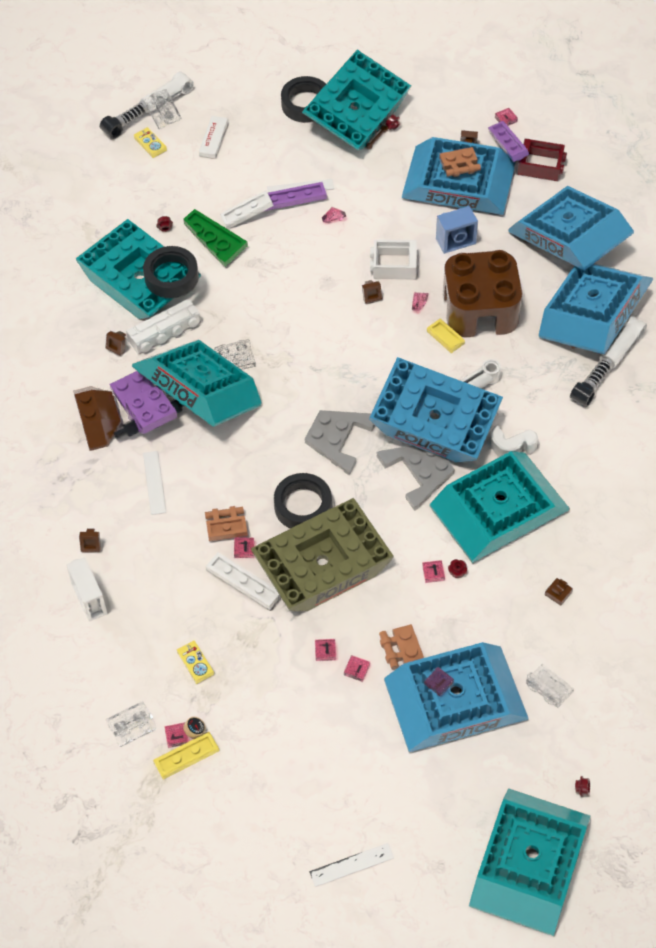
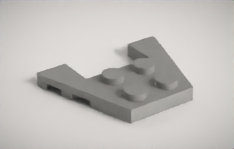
M320 410L305 437V443L320 455H325L331 460V463L341 467L346 474L350 475L356 464V458L340 451L353 426L372 432L375 424L369 420L371 413Z
M413 445L377 452V458L385 469L403 461L420 485L419 488L405 494L406 500L414 511L420 507L424 500L431 496L432 492L437 488L439 489L454 474L455 469L448 459Z

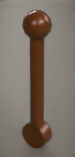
M383 125L375 138L366 144V148L372 149V145L383 132L388 131V127Z

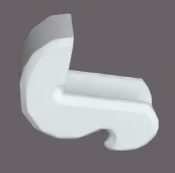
M497 425L492 429L490 444L492 450L499 457L510 451L521 452L525 450L526 454H530L537 448L538 435L535 431L528 429L506 439Z

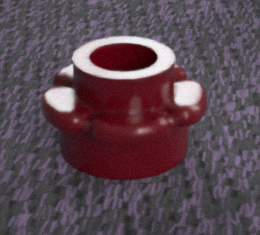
M393 114L386 121L385 125L389 130L398 128L400 117H396Z
M162 216L157 219L156 227L162 232H167L173 227V221L168 216Z
M454 559L448 565V571L453 577L461 578L467 573V564L463 560Z
M580 776V779L575 782V791L581 797L583 795H590V779Z

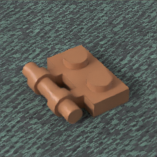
M473 147L439 154L443 170H446L447 177H459L460 174L465 173L474 174L475 171L481 170L480 164H477L478 159Z
M229 506V509L222 510L216 508L205 512L206 519H214L206 521L209 541L248 536L245 515L237 516L244 514L243 506L236 508L235 506ZM231 516L229 518L219 519L220 517Z
M412 624L392 629L393 637H388L386 631L379 633L380 645L385 650V659L390 664L392 670L399 667V661H402L404 664L424 658ZM397 645L399 652H394L392 646Z

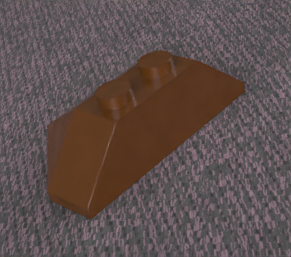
M93 386L73 390L89 451L108 447L111 442L110 440L114 436L113 432H116L121 424L112 391Z

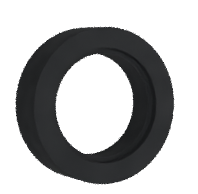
M301 76L288 81L281 90L283 113L296 122H315L302 113L306 107L296 106L290 99L293 95L300 92L318 94L326 83L312 76Z
M165 246L156 249L148 255L143 265L146 286L153 294L163 298H177L188 294L194 289L199 279L195 256L189 250L179 246ZM167 262H179L188 268L186 276L175 282H163L154 276L156 268Z
M296 473L290 475L277 485L274 492L276 517L284 526L290 529L332 508V494L328 484L314 474ZM309 489L320 496L322 503L311 514L297 515L285 507L284 501L294 490Z

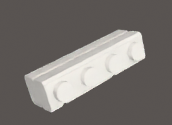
M187 299L126 330L127 340L137 354L147 352L153 346L163 344L168 338L180 335L187 328L197 326L200 322V313L190 299Z

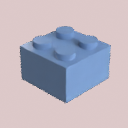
M467 206L437 215L436 240L444 254L476 244L478 220L471 207Z

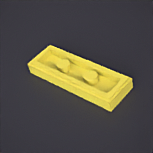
M207 732L154 759L153 762L161 778L164 780L219 752V748L210 732Z

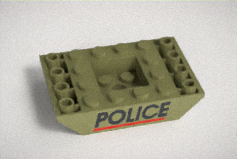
M354 498L251 548L252 553L289 611H309L376 577L394 558V555ZM325 559L328 562L325 565H319L317 561Z

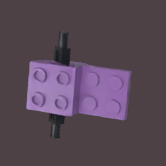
M138 371L109 384L110 389L128 414V419L130 420L122 425V429L113 432L116 439L124 435L130 437L139 432L145 434L176 419L177 413L181 412L184 406L176 399L169 401L159 386H154L148 378L141 375Z

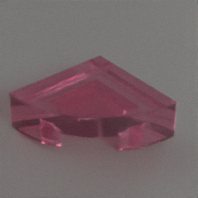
M331 207L321 218L324 223H331V221L337 219L339 221L344 219L346 213Z
M414 292L412 310H421L427 302L429 293Z

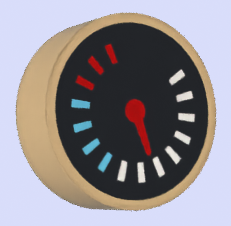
M190 717L183 727L186 735L193 739L201 736L206 729L204 722L198 717Z

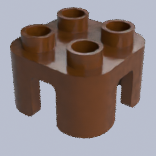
M506 251L458 253L446 261L444 266L443 300L447 301V325L461 337H474L476 335L477 319L483 316H496L495 332L497 335L509 334L518 327L522 288L517 262Z

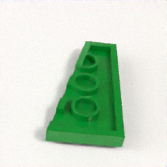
M196 209L192 210L183 219L185 226L224 267L248 246L246 240Z

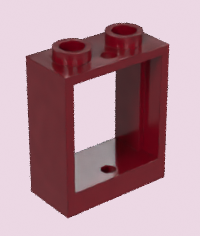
M525 138L523 145L527 148L529 154L558 159L557 165L552 167L528 163L529 155L519 160L517 175L558 181L559 175H563L564 171L562 162L565 163L567 152H564L565 145Z

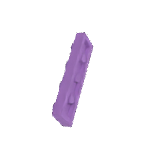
M504 121L488 127L490 134L513 162L529 155L527 148Z
M323 182L268 192L274 206L265 211L327 199Z

